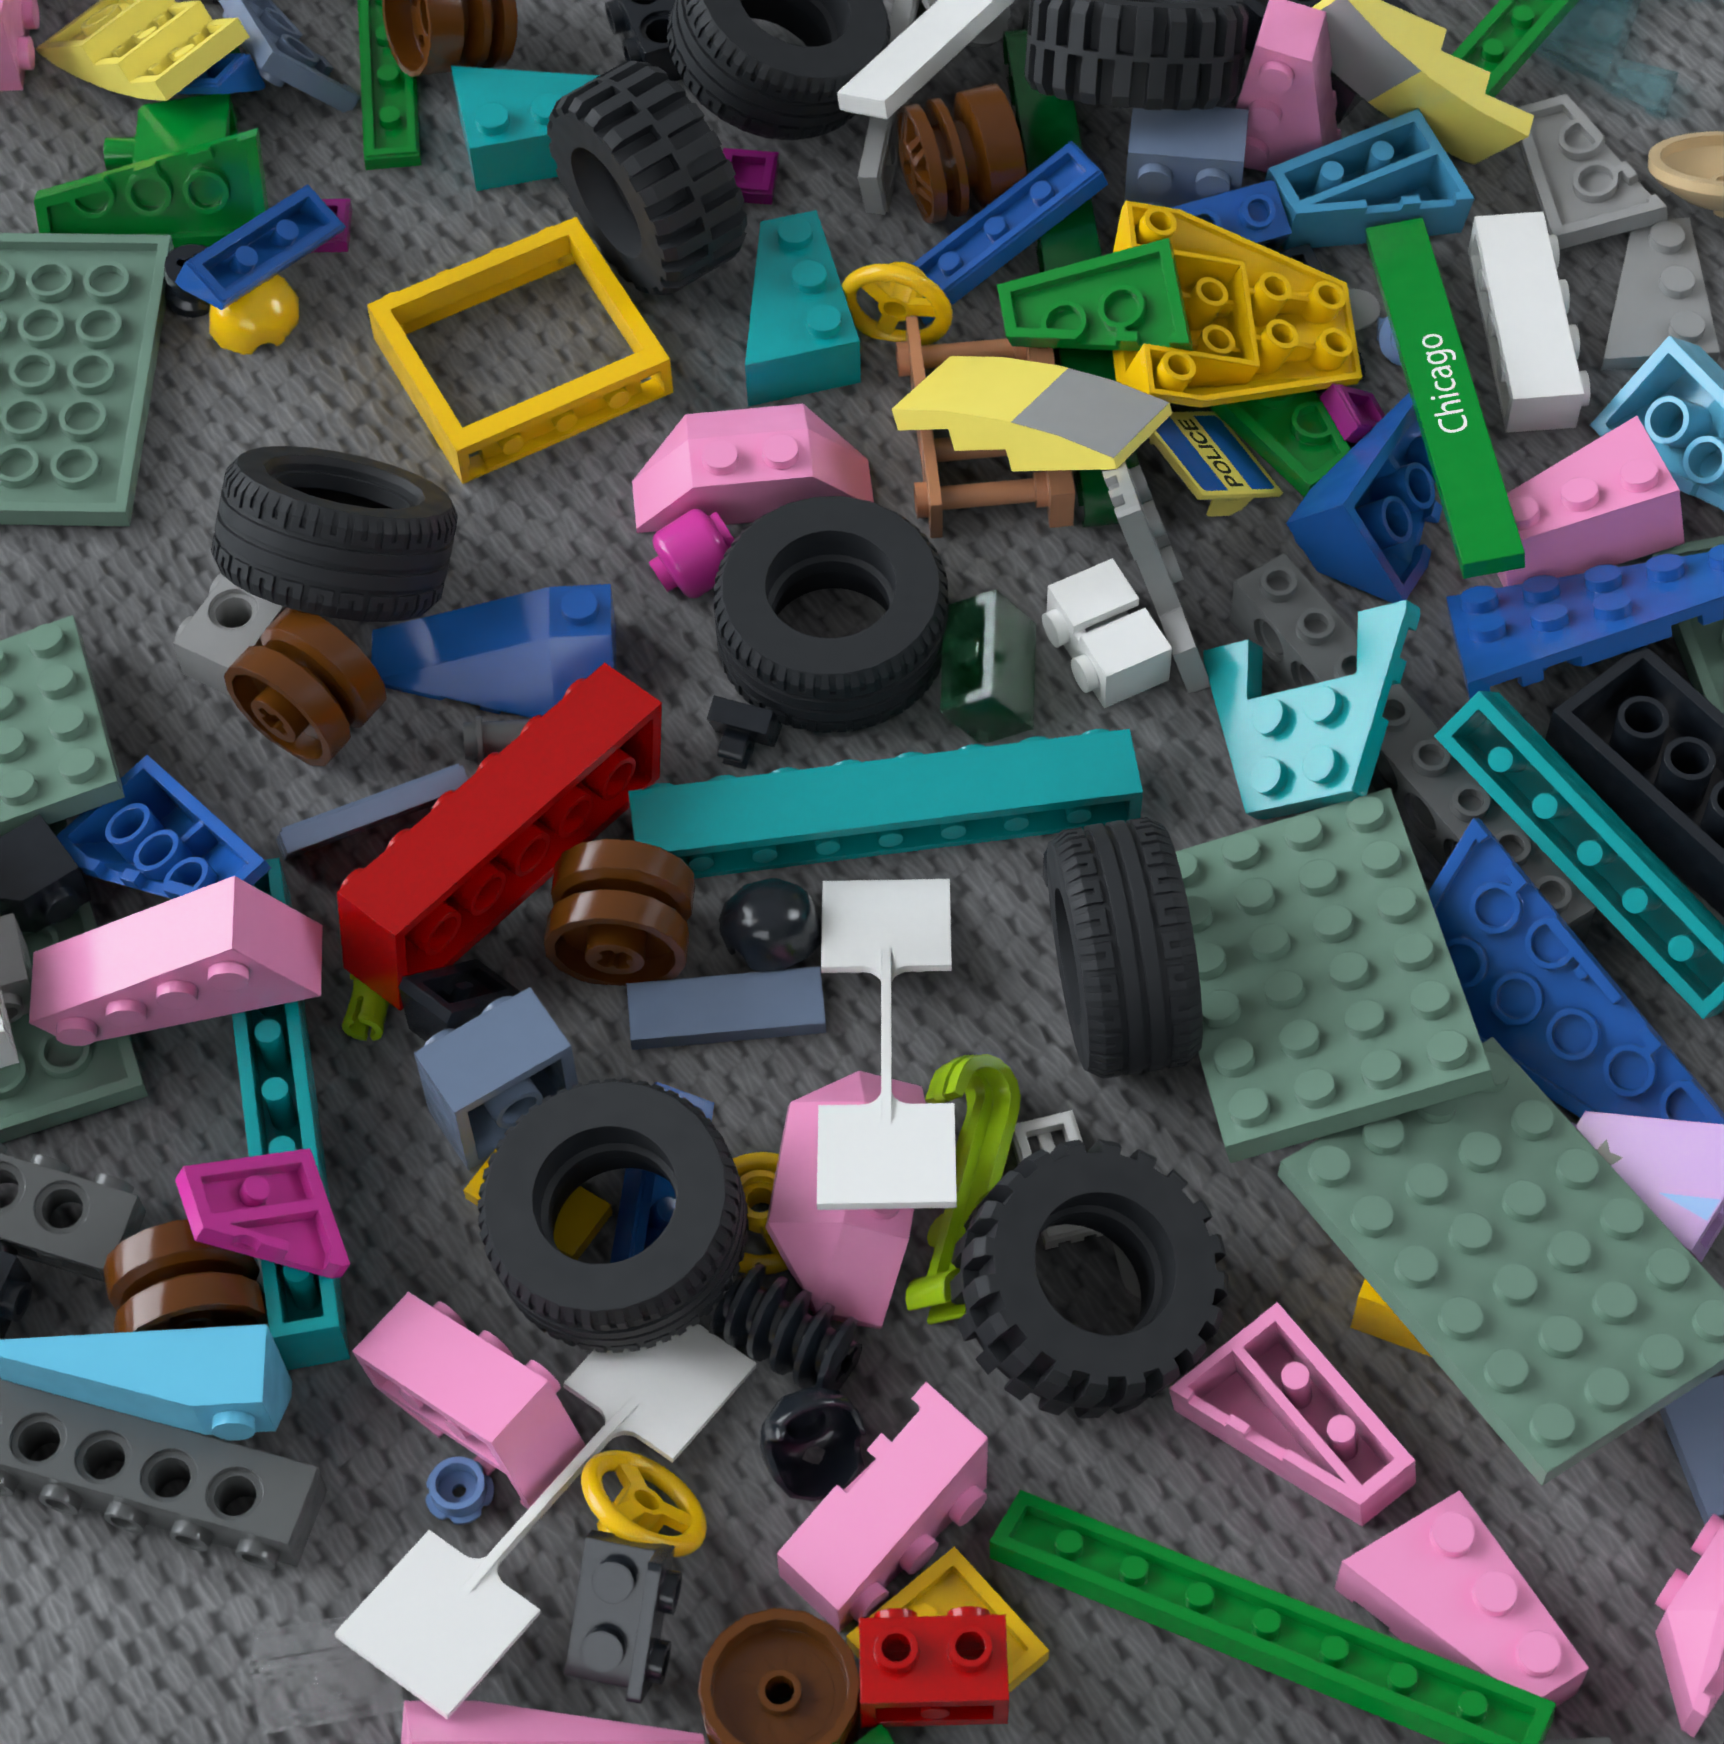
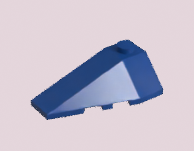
M1410 393L1397 403L1309 490L1286 522L1297 545L1303 549L1317 572L1390 603L1406 600L1427 569L1432 550L1425 544L1419 545L1425 521L1438 523L1443 508L1442 505L1434 500L1435 479Z
M611 584L546 587L372 630L371 662L384 682L385 688L436 700L452 699L480 706V710L500 714L503 711L528 718L539 714L544 715L563 699L567 689L580 678L586 679L604 663L616 670V620Z
M148 755L120 778L125 798L81 813L56 836L86 875L170 899H175L232 876H236L253 886L271 869L269 864Z

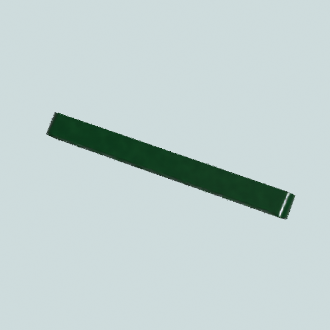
M1028 29L1003 32L1004 64H1009L1007 82L1011 106L1016 105L1015 120L1023 147L1026 175H1028L1070 141L1082 152L1083 150L1074 100L1067 101L1058 99L1053 95L1041 94L1038 90H1033L1025 77ZM1091 198L1037 239V246L1035 248L1040 273L1102 256ZM1053 348L1055 365L1116 381L1113 350ZM1137 449L1125 460L1128 469L1139 465ZM1076 470L1074 480L1079 506H1084L1082 526L1094 527L1119 524L1102 471Z

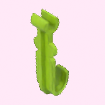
M989 1054L963 1055L954 1058L947 1064H943L935 1071L925 1101L928 1103H947L963 1097L965 1092L967 1099L966 1117L956 1144L957 1208H944V1213L938 1216L930 1226L927 1241L934 1248L928 1273L926 1276L912 1280L906 1289L905 1300L908 1311L931 1306L927 1318L929 1325L959 1319L966 1313L965 1304L956 1305L951 1300L950 1282L961 1270L952 1264L955 1245L966 1233L963 1225L974 1208L1002 1179L1020 1110L1021 1094L1015 1075L1010 1067L1000 1058Z

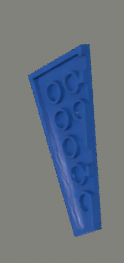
M1724 544L1717 545L1710 549L1709 552L1687 556L1662 554L1650 558L1646 563L1622 567L1598 565L1589 568L1582 574L1558 578L1550 575H1539L1525 580L1523 584L1500 588L1475 586L1466 589L1459 595L1447 596L1450 624L1469 700L1478 691H1490L1491 686L1517 678L1518 683L1522 687L1543 681V671L1550 666L1565 661L1575 666L1584 667L1672 637L1671 625L1697 617L1698 622L1703 626L1724 619Z
M1473 818L1428 891L1481 1042L1483 1043L1493 1037L1548 1098L1579 1118L1582 1117L1585 1111L1724 1125V1112L1481 819Z

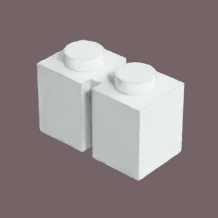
M1113 558L1048 585L1047 612L1042 614L1043 627L1050 642L1055 647L1064 645L1073 658L1071 660V668L1077 684L1085 693L1093 691L1104 708L1169 681L1172 647L1146 608L1128 614L1127 610L1139 606V597Z

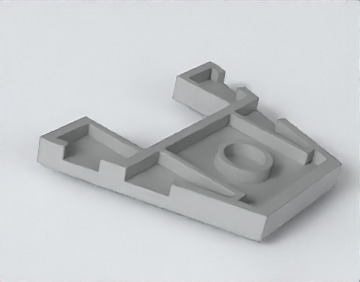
M1124 461L1117 469L1101 470L1106 485L1109 488L1108 492L1116 517L1133 559L1138 564L1167 641L1172 647V655L1187 692H1198L1211 687L1205 666L1174 587V583L1182 581L1184 578L1171 545L1160 549L1171 543L1160 514L1152 500L1153 497L1141 466L1138 465L1128 469Z

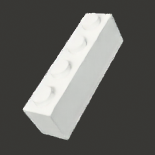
M1544 212L1475 216L1468 254L1505 431L1508 433L1576 428L1581 406H1588L1590 402V380L1587 371H1579L1577 364L1580 353V337L1577 325H1569L1567 319L1570 305L1568 282L1566 279H1558L1556 270L1559 266L1560 258L1558 238L1555 234H1548Z

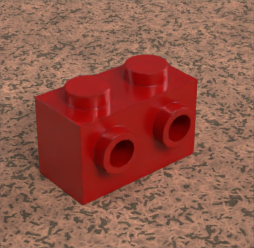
M964 1606L949 1610L946 1614L947 1616H917V1613L913 1610L889 1608L876 1612L874 1618H859L862 1727H876L880 1723L884 1727L1008 1724L1009 1683L1006 1614L990 1615L989 1610L985 1608Z

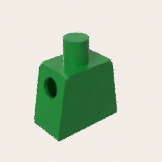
M230 93L209 94L144 104L138 109L135 137L105 138L104 162L106 170L109 171L238 134V125Z

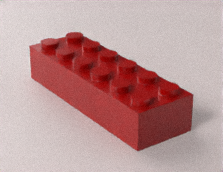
M606 663L602 664L586 679L580 678L573 682L565 692L563 699L544 715L539 714L531 718L514 741L500 753L493 752L481 762L472 777L458 789L449 790L442 794L435 802L431 812L411 829L405 828L399 831L391 839L386 850L368 866L355 869L345 878L340 889L337 891L343 968L401 1011L403 1004L398 987L403 976L453 965L553 876L555 864L564 851L580 843L592 841L630 807L628 791L645 789L653 785L660 778L662 702Z

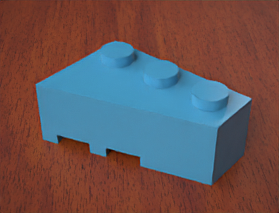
M1419 109L1268 168L1265 181L1273 180L1276 183L1292 234L1281 245L1284 250L1304 244H1310L1312 248L1366 243V228L1423 217L1428 236L1460 233L1475 199Z

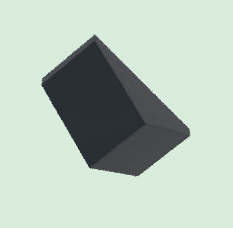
M478 959L403 976L398 987L409 1029L426 1042L442 1030L456 1029L478 1017L496 999L504 996L513 997L521 992Z

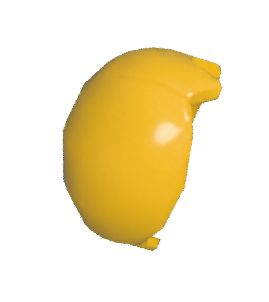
M278 274L223 310L211 304L209 307L210 335L221 348L244 355H252L256 348L262 344L272 343L275 346H279L285 341V337H288L297 326L299 320V298L289 283Z

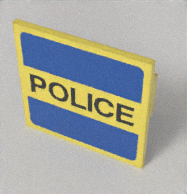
M1214 411L1172 412L1149 436V443L1156 446L1197 500H1211L1206 514L1208 517L1230 516L1242 510L1253 498L1280 497L1283 494L1236 433Z

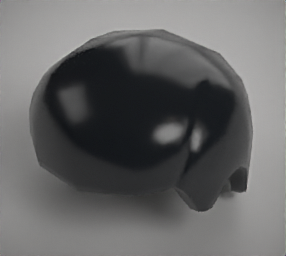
M767 878L742 886L725 902L719 917V930L727 950L731 955L735 954L737 950L744 957L749 968L755 971L785 969L807 959L821 944L822 926L812 898L801 886L778 878Z
M808 1387L779 1399L763 1422L760 1432L762 1458L774 1482L790 1498L814 1502L824 1499L836 1485H839L842 1489L846 1488L860 1475L864 1468L860 1441L861 1436L866 1435V1429L858 1409L839 1390ZM817 1446L826 1450L819 1464H812L802 1459L806 1450L810 1447Z

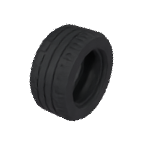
M269 446L250 449L240 454L227 467L223 489L221 490L211 553L222 575L237 587L254 596L298 611L330 618L363 622H394L420 617L442 598L454 544L458 515L448 494L433 482L410 471L374 459L311 447Z

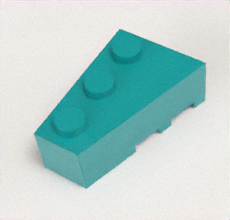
M451 66L457 108L476 191L558 177L556 172L558 167L556 161L551 157L549 148L551 138L547 134L549 116L557 100L600 75Z
M817 210L760 221L745 360L748 407L861 383L860 340Z

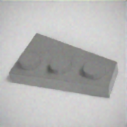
M1567 94L1516 107L1534 115L1529 137L1519 141L1541 211L1544 212L1549 235L1555 234L1557 236L1559 250L1668 220L1667 206L1656 193L1650 195L1638 181V173L1626 160L1621 162L1605 144V136Z
M1672 218L1630 231L1601 370L1641 368L1668 336L1700 346L1717 363L1720 350L1690 218Z

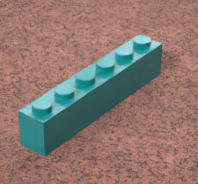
M1478 691L1434 737L1702 1019L1721 1013L1724 1010V925L1499 692Z

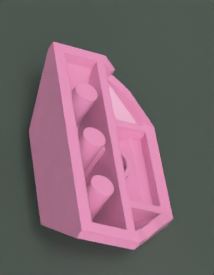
M804 404L685 414L632 481L637 533L659 531L692 509H700L708 516L717 512L725 525L752 523L781 506L812 497L845 496L874 503L868 459Z
M857 1071L790 1102L785 1119L765 1228L788 1270L801 1289L812 1293L809 1308L813 1315L826 1303H830L835 1306L832 1320L844 1323L851 1316L858 1320L857 1326L881 1329L909 1241L914 1209L817 1210L818 1105L868 1104L875 1101L881 1094V1076ZM892 1079V1094L897 1100L909 1104L926 1103L922 1086Z
M1714 1513L1691 1550L1702 1557L1690 1575L1677 1568L1655 1602V1605L1666 1611L1655 1633L1681 1730L1693 1738L1724 1692V1520Z

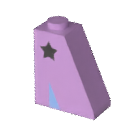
M1590 1111L1584 1112L1577 1125L1571 1122L1694 1258L1702 1262L1724 1226V1125Z

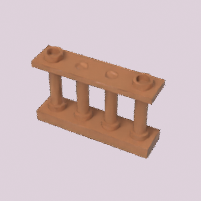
M918 316L906 317V341H899L895 344L898 377H910L911 391L926 378L925 369L938 368L950 356L1006 357L1055 365L1053 348L1012 347L1007 338L921 346ZM916 430L923 482H914L915 511L917 518H928L931 538L943 537V510L1035 502L1036 508L1047 507L1050 528L1073 526L1075 488L1072 470L1033 472V478L940 486L937 462L1007 456L1006 450L954 451L951 437L934 438L933 430Z

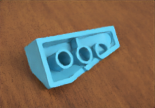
M1668 336L1594 419L1590 426L1602 437L1633 417L1638 416L1680 491L1695 496L1724 511V370L1700 346Z
M267 1324L0 1339V1377L2 1380L204 1435H214L224 1440H244L252 1437L255 1432L276 1431L292 1397L291 1377Z

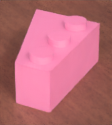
M1288 0L1268 1L1242 90L1236 104L1237 109H1249L1244 159L1245 168L1267 173L1268 168L1342 139L1341 129H1337L1335 110L1337 107L1336 91H1332L1330 72L1333 64L1326 11Z
M1638 416L1633 417L1507 493L1525 551V568L1499 572L1497 575L1503 587L1523 584L1525 580L1539 575H1550L1558 578L1582 574L1594 566L1618 565L1685 544L1680 489Z
M408 1292L352 1350L365 1373L378 1390L438 1438L446 1434L477 1456L473 1460L482 1465L484 1475L489 1476L496 1468L505 1473L521 1498L520 1504L527 1509L534 1504L586 1446L556 1395L561 1389L559 1382L545 1367L534 1360H530L526 1365L515 1360L511 1351L495 1335L486 1330H483L479 1335L474 1334L467 1329L465 1322L454 1310L440 1301H437L432 1307Z
M927 1382L911 1398L919 1405V1411L897 1437L891 1441L881 1433L867 1449L876 1459L844 1490L839 1485H836L777 1552L779 1576L839 1633L853 1619L859 1623V1618H868L883 1606L889 1596V1592L885 1587L903 1570L909 1575L918 1572L936 1552L938 1542L935 1538L952 1521L959 1527L965 1525L978 1513L987 1499V1494L984 1490L987 1483L988 1437Z
M1460 1490L1346 1558L1341 1563L1334 1589L1352 1603L1355 1601L1379 1619L1401 1641L1556 1703V1707L1577 1694L1589 1667Z

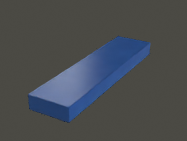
M1070 141L912 265L921 269L928 278L944 291L952 306L1106 187L1108 182L1103 172ZM918 316L925 326L935 319V317Z

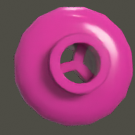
M692 509L654 534L652 540L653 547L658 556L648 563L667 592L678 586L685 596L698 598L714 588L720 562L724 559L725 552L731 547L735 539L717 512L708 516L700 509Z

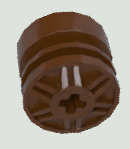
M382 0L385 32L392 55L400 69L410 77L452 72L451 66L476 68L505 66L513 56L518 25L516 0Z
M988 84L957 92L954 99V120L941 98L928 99L924 111L916 103L899 108L897 114V133L900 164L907 187L913 195L925 223L933 224L944 221L947 215V207L952 216L960 217L966 215L969 209V187L979 205L984 209L1026 176L1025 157L1017 123L1008 99L998 84Z

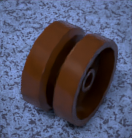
M285 608L261 635L262 646H249L227 669L224 674L226 688L237 708L268 740L306 764L326 766L350 740V728H361L387 700L385 684L372 662L341 630L319 615Z
M601 839L583 842L564 851L554 867L551 888L553 908L547 917L544 938L546 957L560 971L591 984L627 986V983L676 978L686 966L689 944L687 921L691 917L695 893L694 872L681 858L663 848L635 840Z
M188 1219L174 1220L144 1229L121 1241L106 1257L103 1271L109 1301L117 1311L113 1324L115 1333L267 1324L268 1326L265 1293L259 1283L256 1282L260 1272L258 1258L195 1241Z
M771 1608L744 1615L718 1635L703 1659L698 1688L703 1723L709 1744H854L858 1741L861 1721L860 1678L852 1650L833 1626L806 1611ZM779 1697L790 1698L785 1704H775L774 1699Z

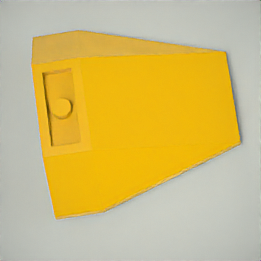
M1125 201L1121 208L1113 253L1169 238L1174 250L1194 351L1146 343L1142 345L1139 351L1113 350L1117 382L1172 404L1199 408L1328 389L1333 383L1344 386L1358 384L1362 378L1347 282L1183 210Z

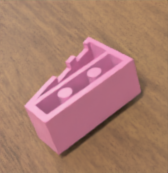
M1278 1302L1169 1387L1174 1411L1360 1526H1364L1416 1484L1415 1459Z

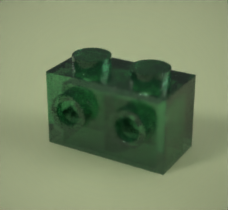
M997 589L949 604L948 619L943 635L940 713L978 743H990L1034 729L1036 623Z

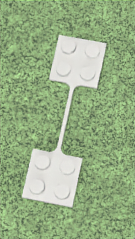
M950 879L823 881L821 973L865 972L877 976L881 981V1094L875 1101L868 1104L818 1105L817 1210L957 1208L955 1103L909 1104L897 1100L892 1094V981L897 975L904 972L952 971Z
M700 1324L694 1327L689 1325L686 1327L687 1331L680 1336L678 1334L672 1336L671 1341L662 1343V1340L658 1341L656 1346L648 1349L646 1346L640 1347V1351L630 1352L629 1349H624L622 1353H613L612 1350L602 1353L596 1352L594 1349L563 1383V1387L597 1410L603 1416L605 1425L492 1551L483 1558H470L428 1530L335 1632V1637L448 1720L540 1615L538 1607L501 1581L498 1576V1568L507 1555L582 1473L588 1460L600 1453L613 1438L629 1435L639 1439L673 1463L756 1369L757 1363L725 1343L716 1335L709 1333V1330Z

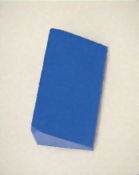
M227 54L177 94H229L259 91L265 88V83L250 54Z

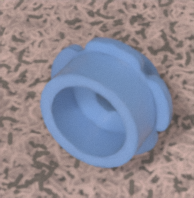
M457 1456L443 1460L433 1469L426 1482L429 1494H427L425 1500L429 1511L437 1519L445 1520L449 1518L456 1525L468 1524L477 1520L482 1514L481 1509L483 1506H488L494 1496L492 1478L484 1475L483 1467L480 1463L466 1457ZM456 1487H464L466 1489L462 1497L453 1495Z

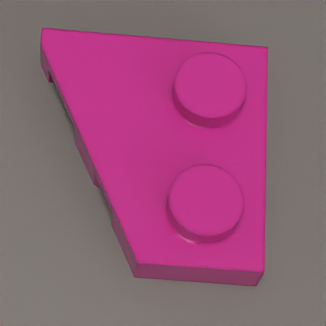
M310 1148L183 1166L175 1178L195 1241L331 1279L342 1277L351 1265Z

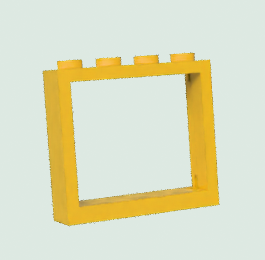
M577 217L555 226L546 227L536 234L505 247L493 249L486 255L455 268L443 270L431 278L400 291L391 292L383 298L367 304L373 337L462 484L673 393L669 356ZM576 263L634 354L462 427L406 334ZM648 377L651 378L650 380L641 383V380ZM479 452V454L469 458L470 454Z

